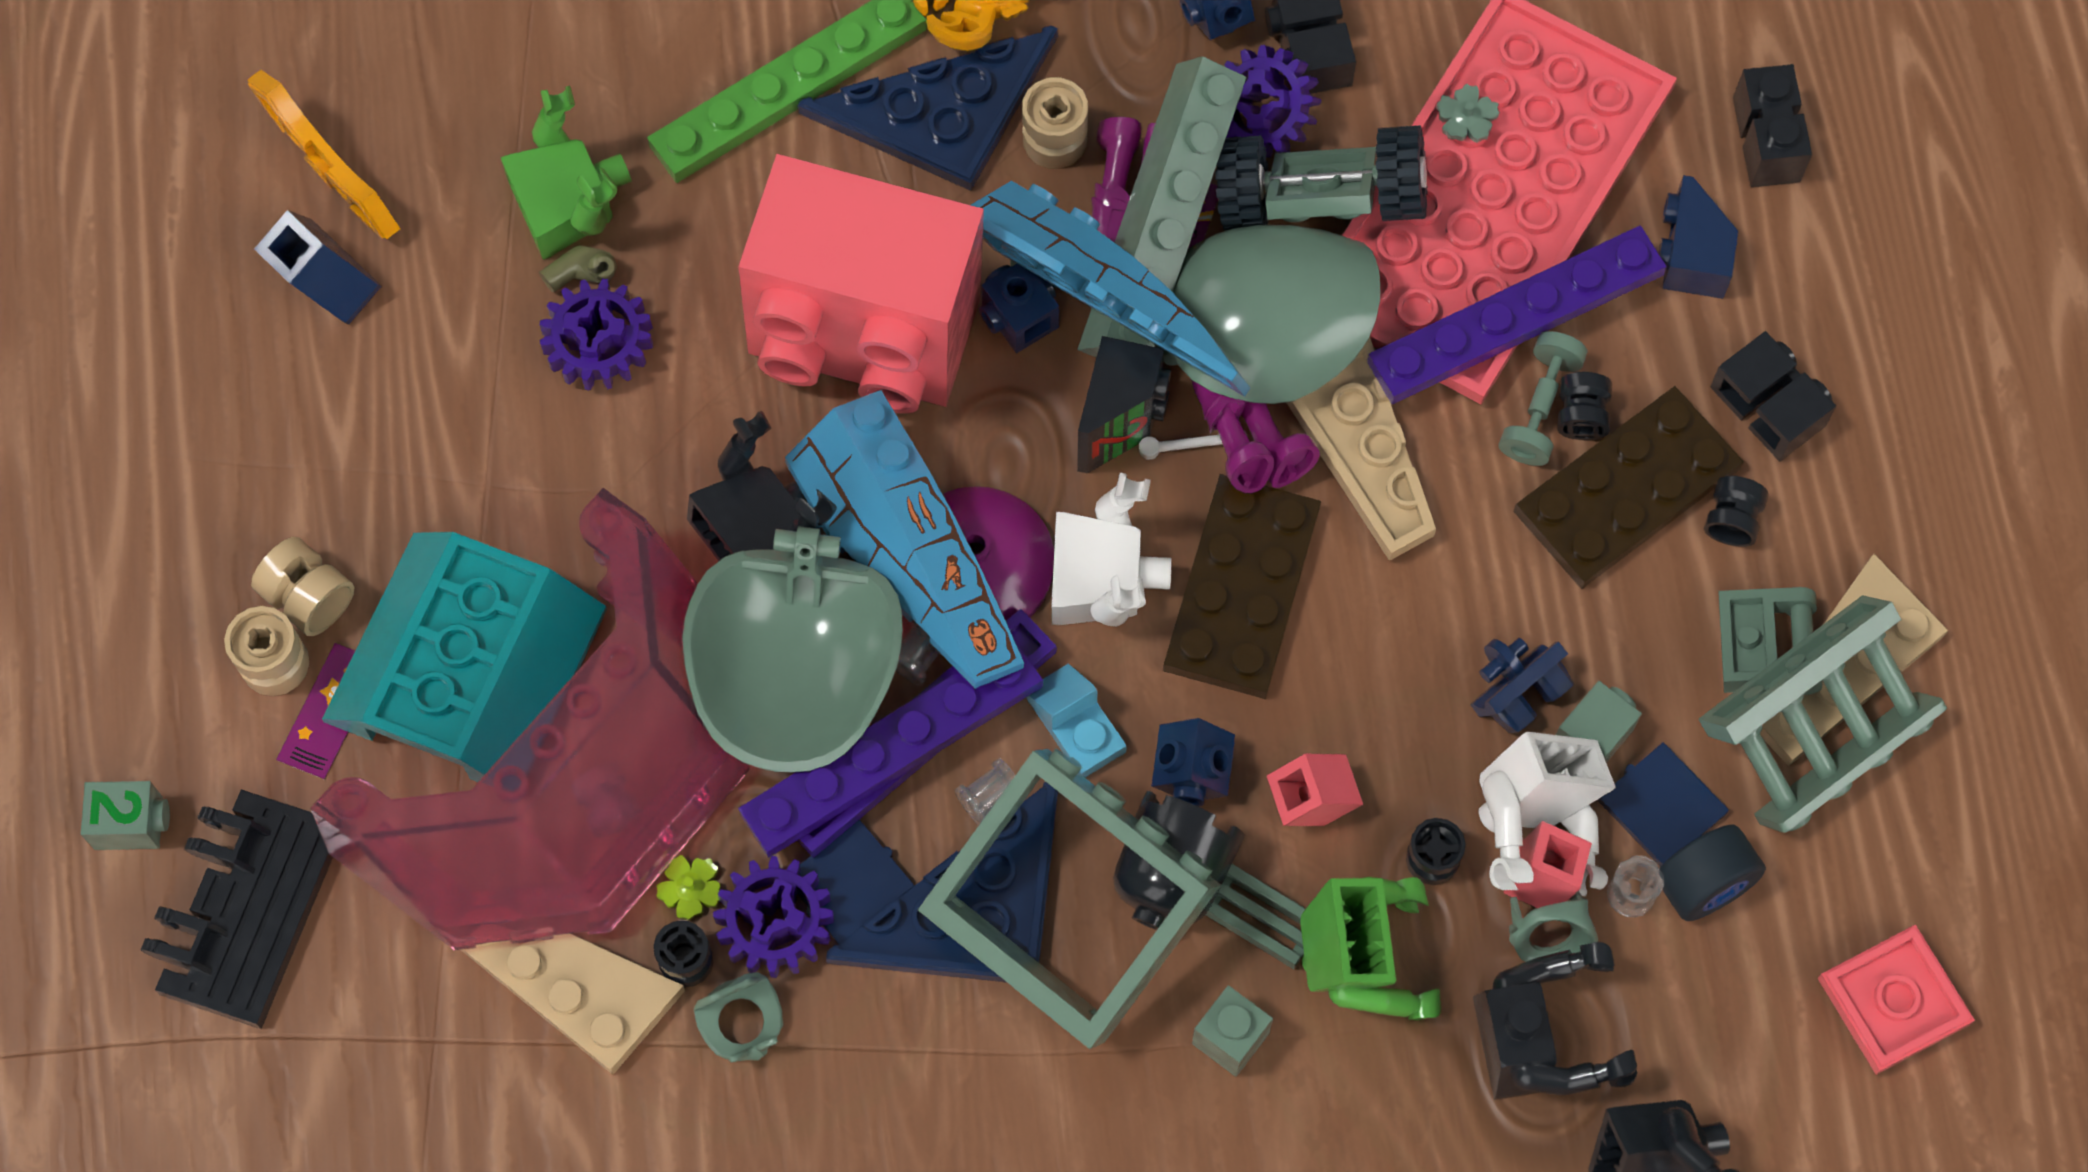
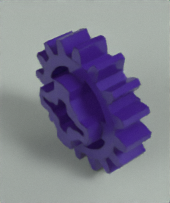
M1260 45L1258 56L1254 51L1242 50V64L1240 65L1227 61L1224 64L1225 67L1246 76V80L1226 138L1261 136L1264 140V147H1266V158H1271L1273 148L1279 153L1290 152V139L1304 143L1307 138L1301 128L1304 124L1316 125L1318 121L1309 114V109L1321 104V99L1310 96L1309 92L1310 89L1319 83L1317 78L1303 76L1309 64L1300 59L1292 61L1293 52L1279 48L1275 53L1273 47ZM1284 75L1288 79L1292 91L1284 85ZM1270 96L1279 99V101H1270L1269 104H1264L1261 107L1252 105L1253 102H1262L1263 99H1268ZM1239 113H1242L1247 119V127L1242 122Z
M602 278L598 289H591L586 279L581 280V292L574 295L572 291L565 287L561 290L565 301L563 304L560 305L555 302L547 304V309L552 319L540 320L539 326L542 335L546 336L540 339V345L543 354L550 355L547 358L550 369L553 372L563 369L562 374L565 383L570 385L579 376L582 377L585 390H591L595 380L601 379L607 390L612 389L613 376L619 374L628 382L632 379L629 370L631 364L639 367L645 366L646 360L641 350L653 349L652 337L648 333V331L653 329L650 315L643 314L645 308L640 297L630 300L628 286L623 284L615 292H612L608 279ZM613 310L625 317L630 325H625L624 319L615 318L612 315ZM601 323L603 324L604 330H600ZM563 344H568L569 350L579 351L581 354L580 359L571 355Z
M771 856L769 867L764 870L760 869L755 860L749 861L751 875L744 878L740 874L733 872L730 875L735 887L733 892L719 890L717 894L719 901L727 907V909L713 912L715 923L727 926L717 933L720 945L734 943L728 952L729 958L733 963H736L747 957L748 973L757 972L762 964L767 965L771 978H777L780 965L787 964L790 971L795 975L799 973L798 959L802 956L814 963L818 960L817 952L813 946L815 942L829 944L831 940L829 933L821 927V925L834 923L833 910L821 908L831 901L828 889L814 891L819 883L818 874L812 871L802 878L800 876V862L795 859L789 864L787 870L780 868L777 856ZM772 885V887L768 889H765L758 893H754L755 890L761 887ZM798 892L803 895L810 906V918L806 917L804 912L795 909ZM782 908L785 920L775 919L771 926L768 925L767 927L763 915L773 916L777 909ZM738 916L742 917L744 922L754 927L751 932L752 939L750 943L742 936L738 929ZM789 941L795 942L789 947L775 950L777 946Z

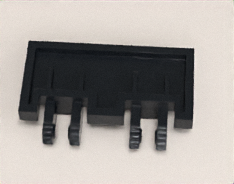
M241 789L232 809L235 815L202 806L197 817L210 828L221 829L222 831L239 836L234 850L213 844L205 839L192 837L188 838L184 847L187 853L197 858L232 869L231 874L229 875L207 867L189 909L194 916L161 906L154 917L161 925L169 929H178L195 935L196 938L191 950L187 951L169 945L162 940L145 938L140 950L148 956L189 970L187 976L164 969L155 988V991L160 996L262 1029L345 827L342 822Z

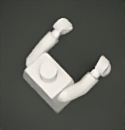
M1121 472L1117 486L1097 501L1095 507L1097 519L1065 512H1056L1052 625L1097 621L1107 626L1117 627L1125 623L1128 617L1137 615V609L1146 604L1144 588L1170 590L1171 558L1140 556L1141 530L1132 526L1128 510L1133 507L1135 501H1147L1151 480L1133 481L1126 477L1127 474Z
M1525 732L1480 774L1479 782L1486 803L1479 808V817L1483 825L1491 832H1494L1495 848L1500 849L1501 857L1492 862L1490 881L1493 886L1501 890H1518L1515 883H1531L1534 876L1532 868L1527 861L1520 858L1519 846H1523L1522 827L1536 828L1542 821L1553 826L1561 822L1571 834L1592 843L1581 889L1579 890L1581 896H1586L1587 894L1585 881L1588 874H1590V887L1601 890L1606 886L1608 876L1605 870L1595 866V855L1599 854L1598 817L1589 804L1611 792L1616 787L1597 740Z

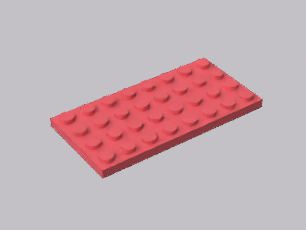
M1491 0L1412 124V126L1421 125L1424 136L1427 168V214L1425 219L1383 221L1378 201L1379 189L1375 186L1372 212L1353 218L1342 235L1367 245L1373 251L1379 268L1380 303L1376 322L1370 334L1373 347L1376 349L1382 348L1570 259L1672 92L1677 78L1526 0ZM1465 84L1478 87V101L1482 97H1489L1492 102L1498 103L1499 116L1494 121H1491L1492 129L1489 132L1488 139L1478 143L1472 141L1468 134L1464 141L1449 139L1442 132L1446 122L1440 121L1439 112L1436 108L1442 96L1454 99L1455 91L1462 89ZM1517 346L1449 377L1440 383L1482 405Z

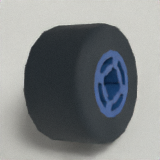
M1731 824L1714 829L1681 848L1658 869L1655 879L1679 916L1685 921H1694L1717 911L1743 895L1763 877L1766 866L1738 826Z

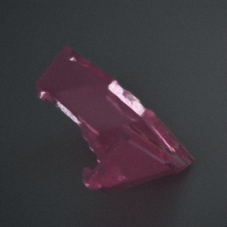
M602 488L583 509L579 518V527L584 541L594 549L595 561L607 567V573L597 585V591L601 597L615 606L617 628L475 787L468 791L390 799L368 781L349 777L332 784L310 808L331 856L453 950L476 948V944L509 940L511 944L554 939V935L588 931L589 935L611 932L750 771L749 764L741 762L724 751L710 736L697 713L690 691L684 662L682 638L689 602L698 582L650 523L605 488Z

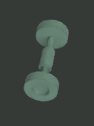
M1553 331L1543 332L1538 336L1533 354L1540 362L1549 366L1546 377L1540 378L1528 408V414L1531 415L1528 426H1508L1502 433L1499 449L1509 458L1533 466H1541L1548 463L1554 445L1547 436L1537 430L1541 419L1548 418L1559 384L1555 381L1559 370L1575 372L1583 367L1588 350L1576 338Z

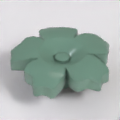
M1465 84L1462 89L1455 91L1454 99L1442 96L1440 102L1437 103L1436 108L1439 112V119L1442 122H1446L1442 132L1449 139H1457L1459 141H1464L1467 134L1476 143L1488 139L1489 132L1492 129L1491 121H1494L1499 116L1498 103L1492 102L1489 97H1482L1478 101V87Z

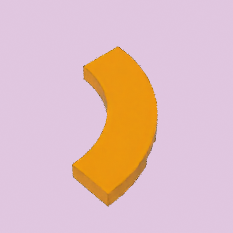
M259 70L247 79L249 82L248 86L283 133L286 132L292 141L305 152L306 156L304 159L330 189L334 187L346 202L352 204L349 207L350 210L382 239L385 238L387 240L398 232L400 227L376 191L359 178L333 151L301 112L283 85L263 70Z

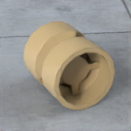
M1046 78L1036 82L1027 90L1022 100L1023 146L1028 157L1036 164L1045 168L1062 169L1073 165L1083 156L1087 147L1088 100L1083 90L1074 82L1064 78Z
M299 537L288 538L275 546L256 568L251 583L253 590L270 605L277 609L284 608L283 614L306 636L318 635L332 626L348 607L355 589L353 583L332 565H322L321 556Z
M266 606L248 608L238 614L227 627L224 638L226 653L247 685L257 693L268 696L287 694L298 687L306 677L309 667L308 650L287 616L279 610Z

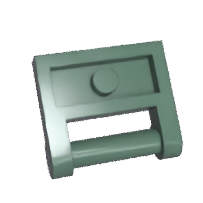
M1806 587L1719 591L1724 693L1735 692L1777 660L1774 613H1786L1790 616L1792 647L1813 633L1812 615L1817 610L1815 591ZM1823 681L1818 682L1805 692L1804 695L1819 692L1823 687Z

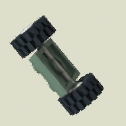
M1421 125L1378 128L1376 147L1275 153L1272 171H1268L1266 147H1264V140L1261 136L1226 138L1216 165L1217 171H1215V178L1217 180L1216 194L1217 198H1219L1218 211L1221 214L1220 221L1224 231L1254 225H1268V220L1270 219L1301 222L1310 217L1335 216L1339 219H1352L1361 214H1370L1372 212L1375 186L1379 189L1378 201L1383 221L1425 219L1427 214V168Z

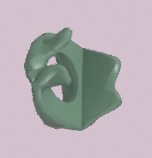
M1579 891L1571 897V901L1545 905L1531 910L1524 918L1522 917L1517 897L1510 898L1513 924L1509 926V941L1520 959L1525 962L1565 950L1577 953L1580 952L1579 946L1599 942L1596 929L1589 916L1588 900L1583 898ZM1556 920L1570 924V936L1558 945L1539 947L1533 945L1529 940L1532 931L1545 922Z
M758 972L744 974L739 978L728 980L718 985L708 996L698 1000L694 1006L696 1025L705 1043L716 1055L733 1063L744 1060H759L767 1054L768 1048L778 1042L776 1037L783 1027L782 1008L777 993L769 979ZM739 998L748 999L757 1004L764 1018L763 1029L758 1037L744 1044L732 1043L726 1039L721 1033L718 1023L719 1014L723 1007L731 1000Z

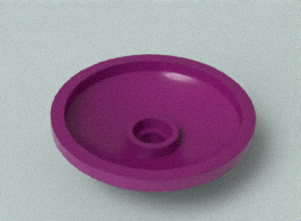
M964 487L943 493L968 544L980 543L985 548L980 554L974 556L1005 621L1020 609L1031 617L1044 602L1053 581L1054 548L1049 531L1040 516L1018 497L994 488Z

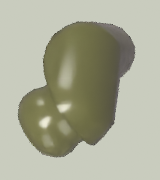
M576 246L539 271V275L546 286L554 293L573 279H586V281L600 283L602 278L609 281L615 275L617 263L615 258L605 250Z

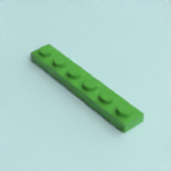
M871 0L647 137L649 147L677 184L797 110L802 99L811 97L813 100L926 31V19L915 8L911 0Z

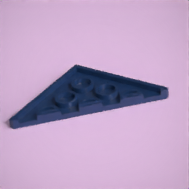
M1052 25L1042 28L1040 33L1016 40L1010 37L984 45L982 48L975 49V52L946 60V57L909 67L908 72L879 80L878 77L842 87L840 92L814 100L808 97L800 101L798 105L799 114L972 191L1027 90L1030 88L1057 40L1058 28Z
M1047 782L1021 804L955 895L1038 963L1040 962L1058 791ZM958 851L927 873L922 881L900 898H895L865 921L862 927L846 940L830 948L826 955L827 964L1006 982L918 911L919 907L959 854Z

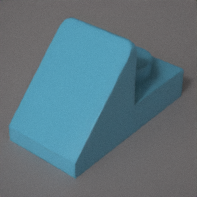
M1070 664L1043 679V687L1026 697L1063 754L1068 758H1075L1082 765L1079 773L1083 777L1089 776L1126 753L1127 745L1097 703L1098 690Z

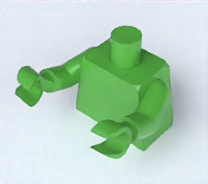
M565 86V91L557 95H549L547 89L541 90L540 93L544 107L541 109L532 129L533 141L538 148L501 157L508 183L543 260L555 255L585 236L600 234L605 229L606 224L613 218L609 201L616 195L617 187L632 182L625 161L620 153L593 164L583 141L578 139L571 140L563 130L564 112L575 106L571 86Z
M1376 877L1331 878L1301 914L1300 920L1304 950L1302 965L1306 971L1310 991L1328 992L1332 1002L1343 1008L1383 1015L1408 1016L1409 1020L1438 1017L1441 1013L1440 989L1413 995L1412 992L1405 989L1378 988L1396 983L1387 906L1395 904L1398 909L1404 912L1419 913L1417 902L1429 906L1423 882L1416 877L1404 878L1397 882Z

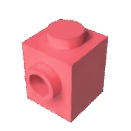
M1305 753L1266 776L1283 826H1325L1363 805L1347 755Z
M1542 821L1523 840V846H1519L1520 858L1527 861L1532 868L1534 874L1533 881L1531 883H1515L1518 890H1504L1503 893L1511 897H1517L1518 900L1536 908L1568 901L1581 889L1592 843Z

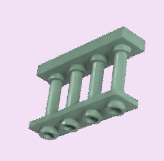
M1862 595L1698 719L1708 737L1733 745L1741 744L1772 799L1754 814L1760 825L1783 833L1804 826L1811 819V813L1828 800L1838 798L1851 789L1854 780L1870 768L1886 763L1893 756V751L1910 737L1921 735L1929 730L1934 723L1933 720L1947 710V706L1942 698L1920 692H1911L1883 640L1886 636V631L1902 620L1891 601ZM1861 650L1865 651L1894 705L1892 709L1872 724L1842 671L1845 668V662ZM1820 681L1824 682L1854 737L1832 755H1830L1801 702L1804 698V693ZM1779 712H1782L1813 768L1791 786L1787 783L1760 734L1763 728L1762 725Z

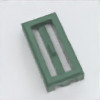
M1232 864L1206 916L1294 970L1304 954L1301 931L1230 887L1234 883L1299 924L1301 914L1305 911V908ZM1225 899L1296 943L1293 950H1290L1219 906L1221 900Z

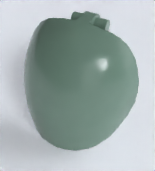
M1254 225L1220 232L1198 242L1187 249L1173 293L1219 344L1250 386V390L1244 397L1164 350L1163 361L1168 365L1179 364V367L1191 380L1211 392L1252 403L1274 404L1290 402L1318 390L1342 372L1357 357L1369 339L1376 322L1380 303V274L1373 251L1363 242L1322 229L1292 225Z
M798 526L797 531L776 529L773 550L740 551L722 558L707 570L698 583L689 602L684 622L682 642L690 691L697 713L710 736L724 751L741 762L775 772L811 771L828 765L844 755L864 734L881 705L896 671L901 650L902 610L898 594L888 579L872 567L839 558L841 537L821 535L820 529Z

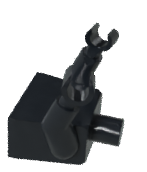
M763 411L757 412L756 416L750 421L746 422L742 417L736 418L733 421V425L738 433L732 436L717 462V467L723 481L697 490L689 495L687 520L718 561L740 551L773 550L776 529L797 531L798 526L819 529L830 520L837 509L836 505L819 489H816L818 495L817 505L812 508L796 481L784 487L769 467L753 468L749 459L755 451V442L772 429Z
M1603 942L1584 944L1579 946L1580 952L1577 953L1565 950L1537 957L1506 969L1495 977L1492 989L1483 991L1473 997L1494 1100L1535 1093L1566 1096L1601 1088V1083L1609 1081L1612 1087H1627L1636 1080L1637 1062L1634 1050L1625 1051L1606 1063L1593 1064L1592 1062H1586L1569 1068L1555 1066L1557 1061L1556 1050L1540 983L1571 978L1582 969L1599 972L1613 971L1615 966L1613 954L1607 944Z
M1684 1100L1607 1108L1588 1168L1589 1172H1740L1734 1169L1722 1171L1719 1168L1720 1161L1716 1157L1727 1155L1730 1150L1729 1136L1723 1123L1718 1121L1700 1125L1690 1103Z

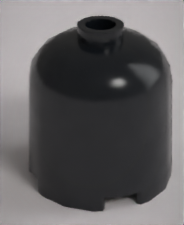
M1146 791L1135 818L1140 820L1142 816H1146L1159 824L1169 834L1166 840L1168 844L1182 855L1187 850L1202 858V863L1213 871L1210 877L1222 885L1245 834L1235 826H1230L1228 833H1225L1212 826L1216 817L1215 814L1169 795H1166L1161 805L1156 799L1157 795L1151 791ZM1124 844L1113 875L1115 890L1125 903L1135 909L1132 915L1133 920L1158 930L1185 891ZM1220 888L1217 890V892L1214 894V896L1202 910V912L1194 921V923L1202 919L1207 914Z

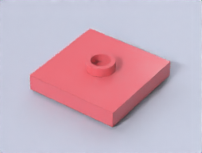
M1916 924L1829 969L1818 977L1819 982L1876 1075L1964 1029L1975 1021Z

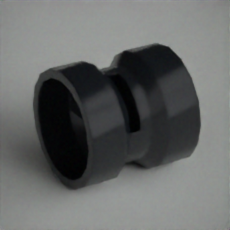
M1574 372L1563 376L1560 380L1559 397L1564 402V408L1558 414V432L1567 438L1584 441L1597 440L1607 436L1610 431L1611 418L1606 411V404L1612 398V381L1610 378L1594 372Z
M1721 477L1717 481L1713 494L1716 507L1708 513L1704 531L1710 538L1726 545L1736 547L1751 546L1757 539L1760 526L1756 519L1758 514L1762 513L1766 507L1769 497L1768 490L1760 483L1745 477Z
M1442 818L1428 819L1419 824L1411 836L1406 854V863L1410 873L1414 877L1419 878L1424 884L1429 885L1443 884L1453 878L1459 869L1465 852L1466 843L1462 831L1456 824Z
M685 920L674 921L664 926L656 935L653 945L654 956L664 977L683 985L685 988L698 985L711 973L714 963L713 952L704 931L695 923Z

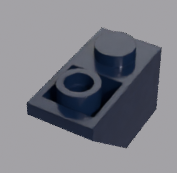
M1683 175L1677 194L1668 192L1662 222L1671 224L1669 239L1661 238L1658 254L1667 266L1662 289L1723 299L1732 279L1738 230L1696 179L1692 176Z
M289 210L283 214L254 248L291 285L345 324H350L382 287L312 219Z

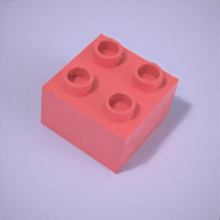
M776 154L738 266L748 354L759 356L757 364L765 374L787 384L812 386L818 382L819 375L822 373L859 383L858 393L861 397L882 390L895 413L907 414L916 412L921 400L947 407L981 296L984 209Z

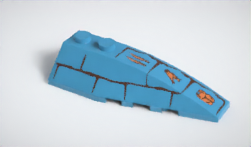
M1013 181L1006 183L971 204V206L984 209L983 240L993 250L1244 397L1246 396L1250 386L1214 338L1167 286L1135 257L1097 230L1100 223L1093 217L1076 207L1069 214L1058 208L1056 204L1059 200L1042 187L1032 184L1029 190Z
M882 390L833 408L785 456V464L812 508L818 502L816 489H819L836 505L837 509L834 515L822 526L826 535L841 537L840 552L842 554L847 552L856 562L874 568L888 579L898 594L902 615L909 622L914 620L930 636V643L974 688L1023 669V659L977 559L932 474Z

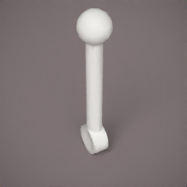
M1220 435L1158 442L1153 437H1145L1139 443V453L1143 458L1151 460L1156 458L1159 452L1223 444Z

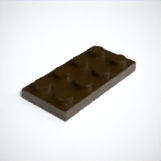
M1674 386L1516 503L1513 512L1576 584L1583 589L1713 491L1719 478L1733 476L1737 473L1744 461L1678 388Z
M1219 475L1163 664L1164 672L1266 699L1319 514L1320 500L1264 486L1261 490L1254 493H1244L1236 490L1227 475Z

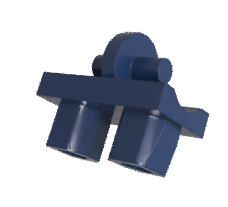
M1518 638L1509 646L1498 639H1493L1484 647V652L1490 662L1479 673L1487 683H1491L1500 674L1503 677L1470 704L1478 716H1492L1509 734L1518 733L1537 716L1521 695L1530 686L1533 685L1545 702H1553L1567 692L1574 683L1565 666L1561 663V660L1568 653L1559 641L1554 642L1549 648L1543 644L1539 645L1521 661L1519 658L1529 650L1528 645L1523 639Z

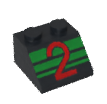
M1105 336L1101 337L1078 429L1077 472L1088 474L1137 446L1143 438L1151 436L1154 420L1164 421L1170 395L1168 388L1171 378V370L1163 368L1164 349Z

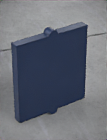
M1664 742L1636 766L1628 765L1624 771L1625 775L1615 783L1616 788L1597 800L1660 867L1681 848L1701 837L1729 812V809Z
M860 819L816 857L812 858L810 856L800 864V876L802 878L812 871L818 874L819 883L814 891L819 889H828L831 901L821 908L833 910L834 923L822 926L838 945L860 929L865 921L892 900L900 898L915 886L892 859V849L890 847L883 848ZM798 892L797 895L807 906L806 912L810 918V906L803 895Z

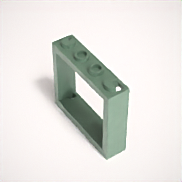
M1057 748L1053 752L1049 749L1034 750L919 907L918 911L1087 1048L1092 1049L1105 1043L1221 885L1210 877L1213 871L1202 863V858L1187 850L1182 855L1168 844L1166 840L1169 834L1159 824L1146 816H1142L1138 820L1122 806L1126 800L1117 791L1103 782H1098L1095 786L1079 773L1082 765L1075 758H1068ZM1040 778L1185 891L1098 1010L955 896Z

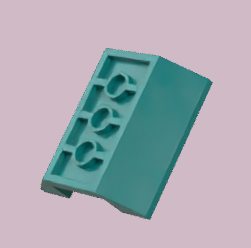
M455 532L413 533L322 720L324 723L373 741L376 733L446 759L463 766L469 779L519 798L605 616L607 607L552 569Z

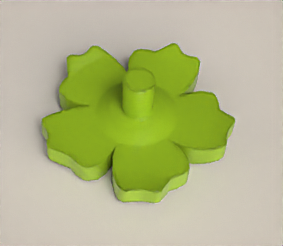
M683 855L671 858L669 867L665 871L669 881L656 885L658 891L657 898L663 901L668 908L677 906L676 914L678 919H686L687 921H691L695 916L703 914L702 904L706 907L716 908L720 902L717 894L721 886L718 881L712 880L718 874V866L713 864L711 858L706 860L696 858L692 863V867H690Z

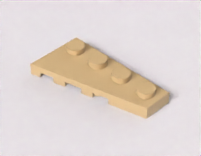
M1369 337L1357 357L1336 377L1318 390L1295 401L1286 403L1306 434L1316 443L1326 465L1390 561L1434 537L1436 527L1416 469L1412 467L1406 450V440L1400 423L1397 424L1391 403L1367 363L1368 354L1375 351Z
M1875 554L1869 559L1825 621V623L1862 595L1891 601L1902 620L1886 631V636L1883 640L1901 672L1939 642L1948 631ZM1864 650L1859 651L1845 662V668L1842 671L1860 704L1863 705L1884 686ZM1824 682L1819 692L1804 695L1801 702L1821 738L1825 737L1844 721ZM1779 712L1762 725L1763 728L1760 734L1763 740L1788 766L1804 754L1782 712Z
M483 893L445 934L451 943L612 1075L685 992L684 986Z

